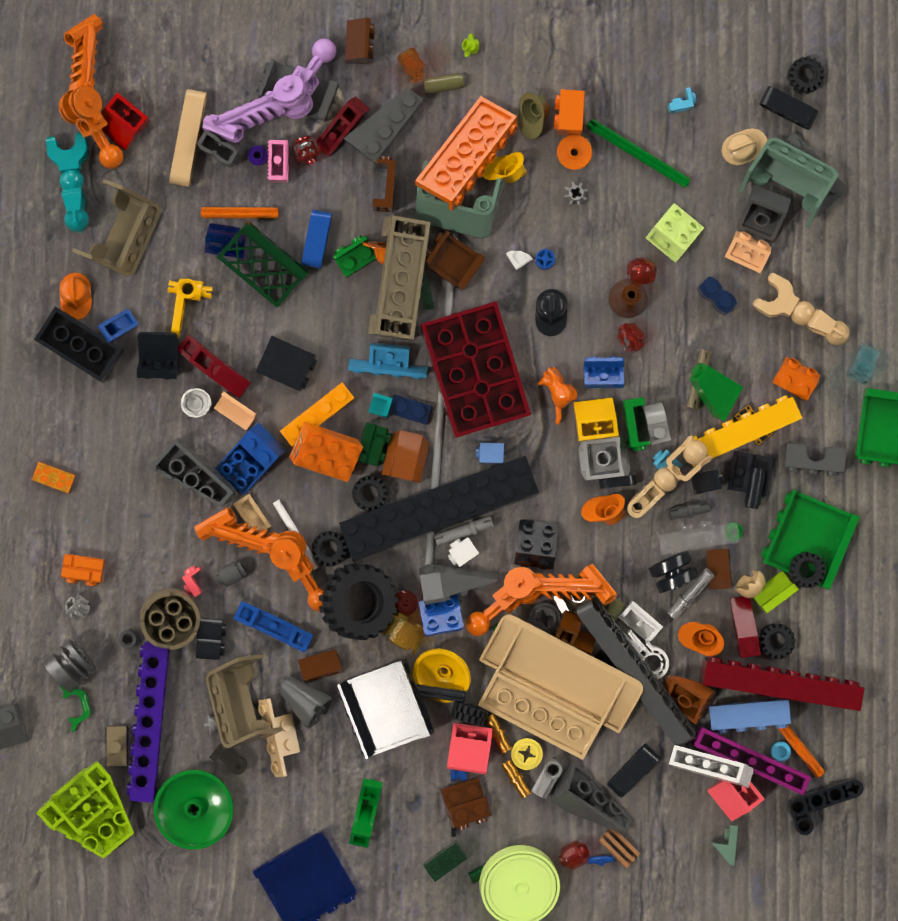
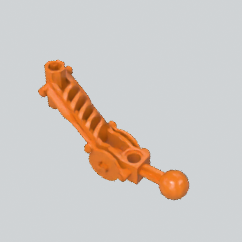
M93 14L64 33V40L67 45H70L72 48L74 47V53L71 56L73 63L70 67L72 69L70 74L72 80L69 84V91L61 97L58 105L61 117L70 124H76L84 138L92 135L100 148V163L105 168L115 169L122 164L124 155L118 146L109 143L102 131V128L108 124L101 114L102 99L100 94L94 89L95 78L93 79V75L96 72L94 65L97 60L95 59L97 54L96 45L98 44L96 36L97 32L103 29V22L100 17Z
M229 507L195 525L196 534L202 541L215 536L218 537L217 541L227 540L226 544L229 545L237 543L236 547L246 546L245 550L251 551L255 549L257 554L268 553L272 563L280 569H286L293 582L301 580L309 593L307 599L309 607L314 611L320 612L319 606H322V601H319V595H323L324 590H321V587L317 585L310 574L314 566L305 554L306 541L300 533L290 530L281 533H266L268 531L266 529L256 530L257 526L246 527L247 523L237 524L235 523L237 521L235 513Z
M593 564L585 567L579 574L583 579H576L572 574H568L569 578L558 574L559 578H556L549 573L550 578H546L542 573H534L529 568L518 567L508 572L504 580V586L492 595L496 601L483 612H473L467 617L466 628L471 635L482 636L490 629V621L503 610L510 614L521 604L534 603L541 595H546L549 599H553L552 595H555L560 600H563L561 595H565L569 600H573L571 595H575L579 600H583L581 596H585L588 600H592L591 596H597L604 605H607L614 601L618 594Z

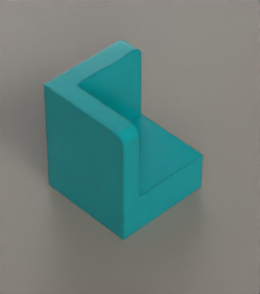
M373 393L368 412L387 418L393 398Z

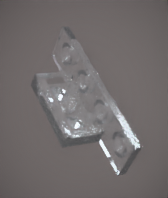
M711 521L700 522L699 526L692 527V524L681 525L680 529H676V532L658 535L661 555L740 542L737 522L716 525L711 523Z

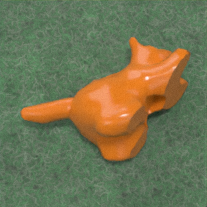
M549 367L547 371L543 372L538 385H545L549 388L555 405V423L558 425L562 418L561 409L566 407L571 401L576 400L577 390L572 385L563 382L562 374L555 367Z

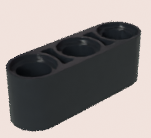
M772 86L767 87L759 103L763 108L807 130H810L819 113L812 106Z
M645 743L616 772L606 785L620 798L624 797L656 764L660 756Z

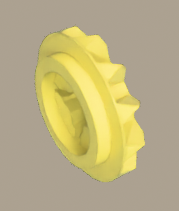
M529 738L517 741L511 751L512 761L518 768L523 770L534 769L540 764L543 757L542 748L539 743ZM528 746H530V753L535 757H528L524 762V755L519 751H526Z

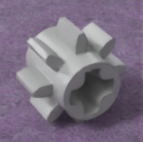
M572 182L571 188L565 187L568 194L564 196V199L569 198V205L576 202L577 206H580L581 199L583 201L587 200L583 194L588 192V189L583 190L581 188L582 182L579 186ZM576 190H579V195L581 197L577 196L576 198H573V193L571 191L575 192Z
M78 594L76 598L70 597L65 604L66 614L76 621L79 617L85 618L90 610L89 601Z

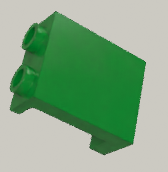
M644 397L624 400L621 403L628 448H633V451L646 450V446L651 445V442L638 441L633 409L645 405Z

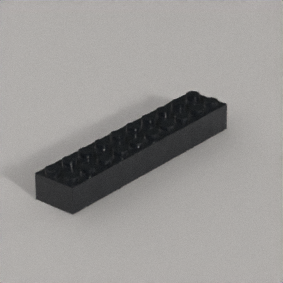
M526 456L342 521L339 524L353 561H357L539 495V491Z

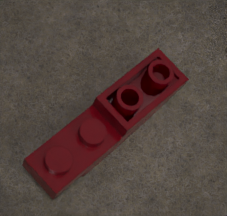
M188 334L178 347V352L186 357L190 363L239 399L251 385L249 380L224 360L218 358L191 335Z

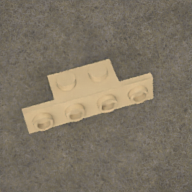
M271 699L258 700V710L262 719L267 722L270 729L282 727L283 730L266 739L268 743L267 751L272 762L271 770L275 777H285L287 773L283 756L300 752L293 716L290 713L274 717Z

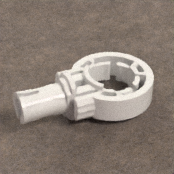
M631 629L628 630L627 633L631 639L626 634L625 636L643 660L650 655H656L662 661L663 659L660 654L664 656V667L663 662H660V666L655 671H652L657 679L662 678L669 668V659L666 653L661 648L652 646L647 640L645 644L650 648L649 651Z

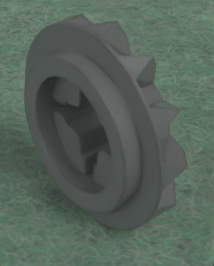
M540 603L534 606L529 614V623L549 634L557 629L560 622L559 611L549 603ZM542 610L546 616H553L547 620V627H545L543 621H536L542 617Z

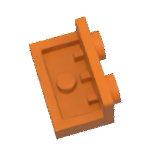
M785 357L772 383L807 401L819 382L820 374L811 367L807 368L801 365L794 358Z

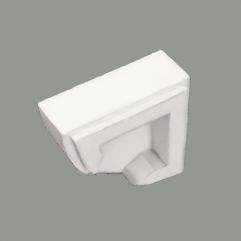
M522 251L506 253L516 270L533 260L529 254Z

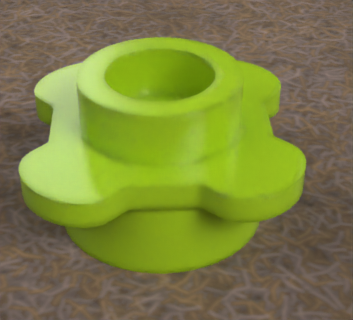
M469 34L468 38L462 42L465 57H469L470 54L474 55L479 50V41L474 39L473 34Z

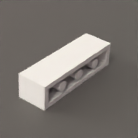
M674 745L669 762L670 765L678 769L747 788L749 787L754 768L743 763Z

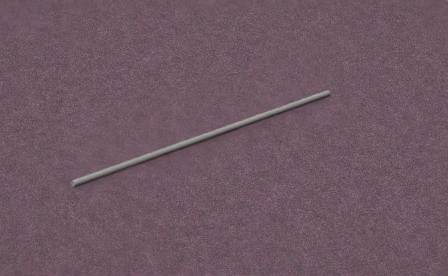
M451 231V235L458 240L459 233ZM447 282L444 317L452 315L454 286ZM439 389L431 489L439 487L445 408ZM435 533L427 535L425 565L433 564Z

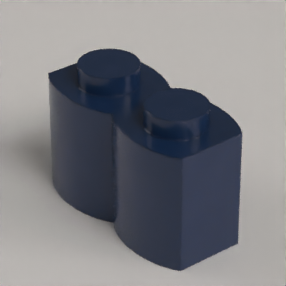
M707 277L697 288L700 296L711 302L713 308L722 315H727L737 305L735 297L728 291L723 290L721 284L713 277Z

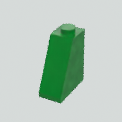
M698 362L697 366L693 368L689 380L712 417L725 422L743 386L710 366Z

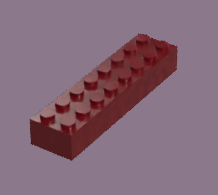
M708 656V660L703 659L699 679V683L702 685L861 711L865 688L859 686L860 682L845 679L843 683L836 677L825 676V679H820L819 675L806 673L805 676H802L801 672L786 669V673L776 667L767 666L766 669H761L762 666L753 663H747V666H742L740 661L729 659L727 663H724L722 659Z

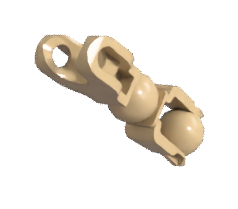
M770 273L768 282L777 289L778 297L771 302L756 299L752 303L754 309L767 317L784 315L789 318L791 315L792 320L796 324L801 326L807 325L806 328L826 337L827 341L832 345L838 346L848 341L850 329L844 322L833 320L822 310L817 309L815 311L814 306L810 302L799 301L800 298L794 295L793 287L788 280L775 273Z
M693 435L688 436L667 457V466L657 470L654 474V479L631 498L627 507L628 513L634 518L643 516L665 495V492L674 490L680 480L688 481L705 464L710 462L712 456L708 455L705 444L701 441L693 440ZM681 452L686 462L695 465L687 474L681 473L680 468L672 462ZM640 503L642 508L636 509L633 504Z

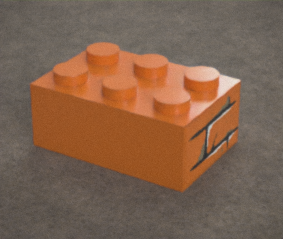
M304 421L289 457L296 466L348 482L363 446L356 438Z

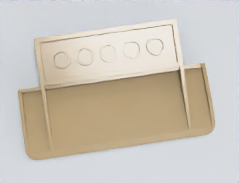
M511 614L504 615L501 618L479 658V661L496 669L478 706L582 760L602 725L620 733L643 692V685L639 680Z

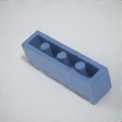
M789 699L714 704L709 706L711 730H716V733H727L728 729L736 728V732L748 731V727H756V730H765L770 725H776V728H787V724H791Z

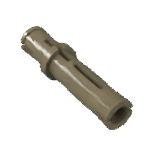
M700 349L697 364L699 362L709 365L712 352ZM692 385L686 407L699 410L701 398Z

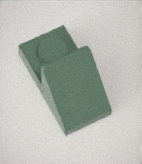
M728 823V828H724L723 836L726 842L711 841V843L726 861L734 866L738 825Z

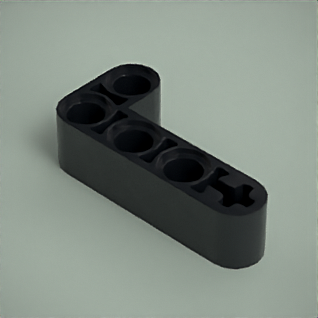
M847 778L806 792L804 795L800 794L790 798L787 802V809L795 830L801 835L810 834L814 828L810 813L860 796L864 790L863 784L856 778ZM852 783L857 785L854 792L849 789L852 787ZM833 789H838L839 796L832 799L830 792ZM819 795L821 799L819 804L812 805V797ZM798 801L801 802V809L793 811V804ZM806 820L808 827L805 830H800L799 823Z

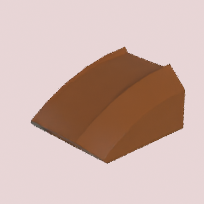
M402 430L392 433L382 475L420 483L429 447L427 439L423 435Z
M668 675L664 684V688L683 714L694 724H697L704 716L716 692L697 681L674 675Z

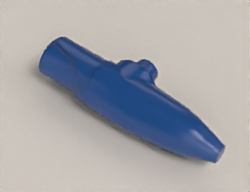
M613 855L593 856L584 859V863L598 864L600 866H603L605 863L614 862Z

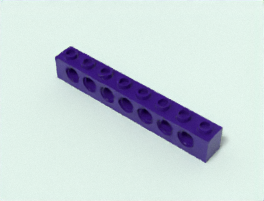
M146 641L140 648V657H143V663L139 665L138 677H141V684L137 685L136 689L139 705L136 704L134 716H137V724L133 725L132 736H135V744L131 745L130 755L134 757L133 764L129 765L128 775L132 777L131 783L127 785V795H130L129 801L153 803L156 798L170 649L156 647L149 641ZM150 657L158 659L159 664L156 668L149 665ZM148 677L156 679L157 684L155 687L148 686ZM146 697L154 698L155 704L153 707H148L145 704ZM145 716L152 718V726L147 727L144 725L143 718ZM143 736H148L151 739L150 746H144L141 743ZM140 756H146L149 759L147 766L140 764ZM138 776L146 777L147 784L145 786L137 782Z

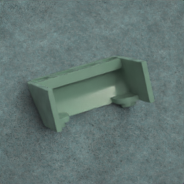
M770 138L748 169L739 192L743 193L750 181L757 185H765L771 179L804 197L802 207L811 213L805 226L809 229L838 177V172L833 167L778 138Z
M427 160L424 161V165H423L422 171H423V170L425 169V167L428 165L429 161H427ZM497 178L493 197L486 195L478 197L473 209L456 206L453 211L449 210L447 202L436 200V196L418 187L415 217L417 220L430 222L432 227L480 239L487 238L492 232L504 183L502 179Z

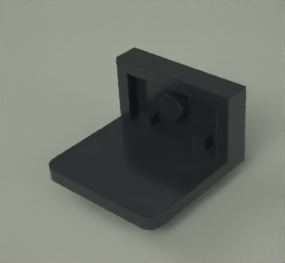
M139 332L137 336L139 352L137 378L177 379L179 369L177 334L168 332Z
M520 520L514 564L522 567H538L543 570L553 569L556 557L558 525L549 522Z

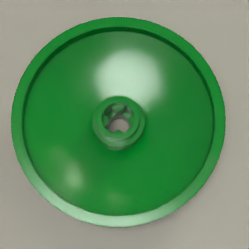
M198 769L181 771L171 776L159 789L154 802V818L161 834L172 844L190 850L203 849L219 841L230 827L234 813L233 799L225 783L216 775ZM195 804V806L198 807V810L193 811L191 809L192 805Z

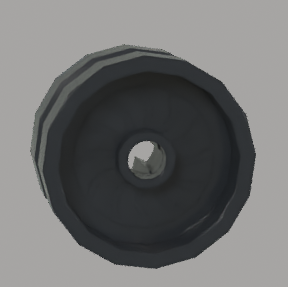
M688 551L676 554L648 568L651 576L654 578L665 575L664 578L656 583L660 594L682 587L699 577L696 568L693 566L682 569L683 566L689 564L692 560Z

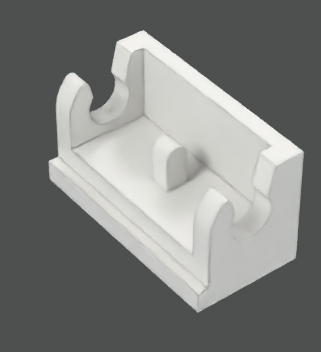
M631 601L618 617L645 641H651L663 628L661 624L634 601Z

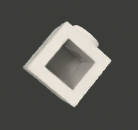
M468 537L463 541L457 539L450 544L451 549L448 550L450 552L448 558L453 565L458 564L459 567L479 554Z

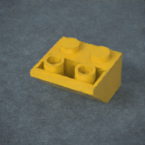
M613 398L573 402L578 442L619 436Z

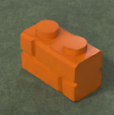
M64 554L61 578H66L65 582L77 584L78 580L85 581V585L97 586V583L103 582L106 559Z

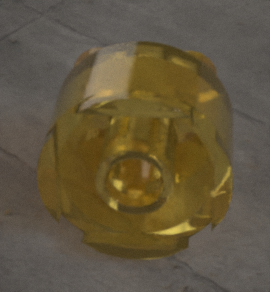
M401 613L397 616L393 614V623L387 624V630L381 636L385 637L387 634L389 636L388 641L406 652L409 649L413 650L411 654L415 656L426 638L423 627L417 623L412 625L408 622L409 618Z

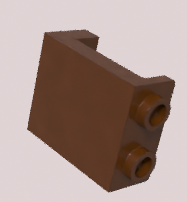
M381 156L380 159H376V167L387 169L385 199H373L372 207L373 211L393 213L397 164L396 160H392V157Z
M449 231L440 232L434 240L436 243L432 250L429 248L426 252L424 266L462 291L486 257L481 253L477 254L450 235Z

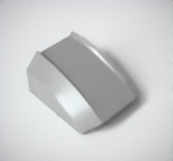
M625 436L581 441L578 451L581 474L585 480L629 476L628 443Z

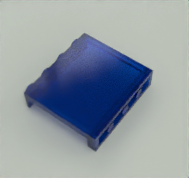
M323 830L254 868L252 871L254 876L259 879L282 921H318L321 919L320 915L325 912L328 914L338 909L337 905L342 902L348 904L355 899L357 894L354 884Z

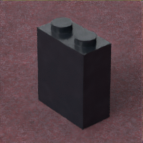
M271 336L255 372L300 392L301 388L305 389L309 382V378H307L309 370L313 371L317 364V360H315L316 355Z

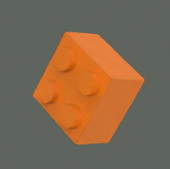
M561 89L560 94L556 95L555 110H558V114H555L553 129H557V135H581L585 91Z

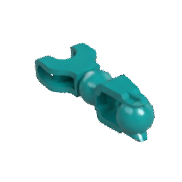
M81 132L75 134L74 146L69 150H61L55 137L48 136L46 138L47 155L55 165L59 166L61 173L59 184L63 189L61 193L66 208L64 216L65 226L73 232L81 233L89 223V216L85 211L86 198L82 189L84 177L81 174V166L89 156L87 138H84Z

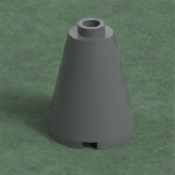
M292 676L284 677L278 684L280 687L278 691L302 724L308 729L320 721L318 718L322 714L325 715L333 703L331 696Z

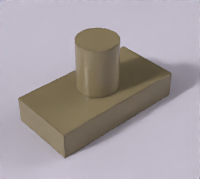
M107 726V766H127V726Z

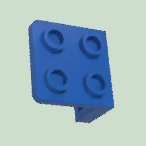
M458 594L451 595L450 600L424 605V600L419 601L425 636L429 637L460 631L464 628Z

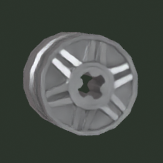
M68 639L65 642L67 649L63 646L59 647L63 657L61 658L53 653L43 664L52 677L65 690L72 693L81 685L77 675L79 674L87 679L89 677L87 671L93 674L96 671V667L86 651Z

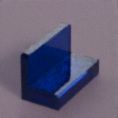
M210 223L205 238V253L218 255L241 228ZM243 233L237 239L238 247L245 246L247 237ZM245 249L238 250L239 258L244 259ZM236 250L227 251L223 256L237 258Z

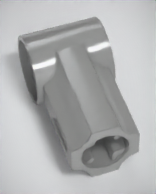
M549 759L545 762L544 768L531 790L541 798L547 799L556 780L562 773L561 764L557 759ZM555 764L558 766V771L550 773L547 770L548 766Z

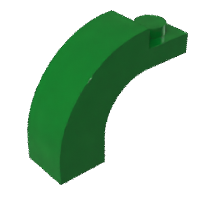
M363 778L349 844L368 848L382 782Z

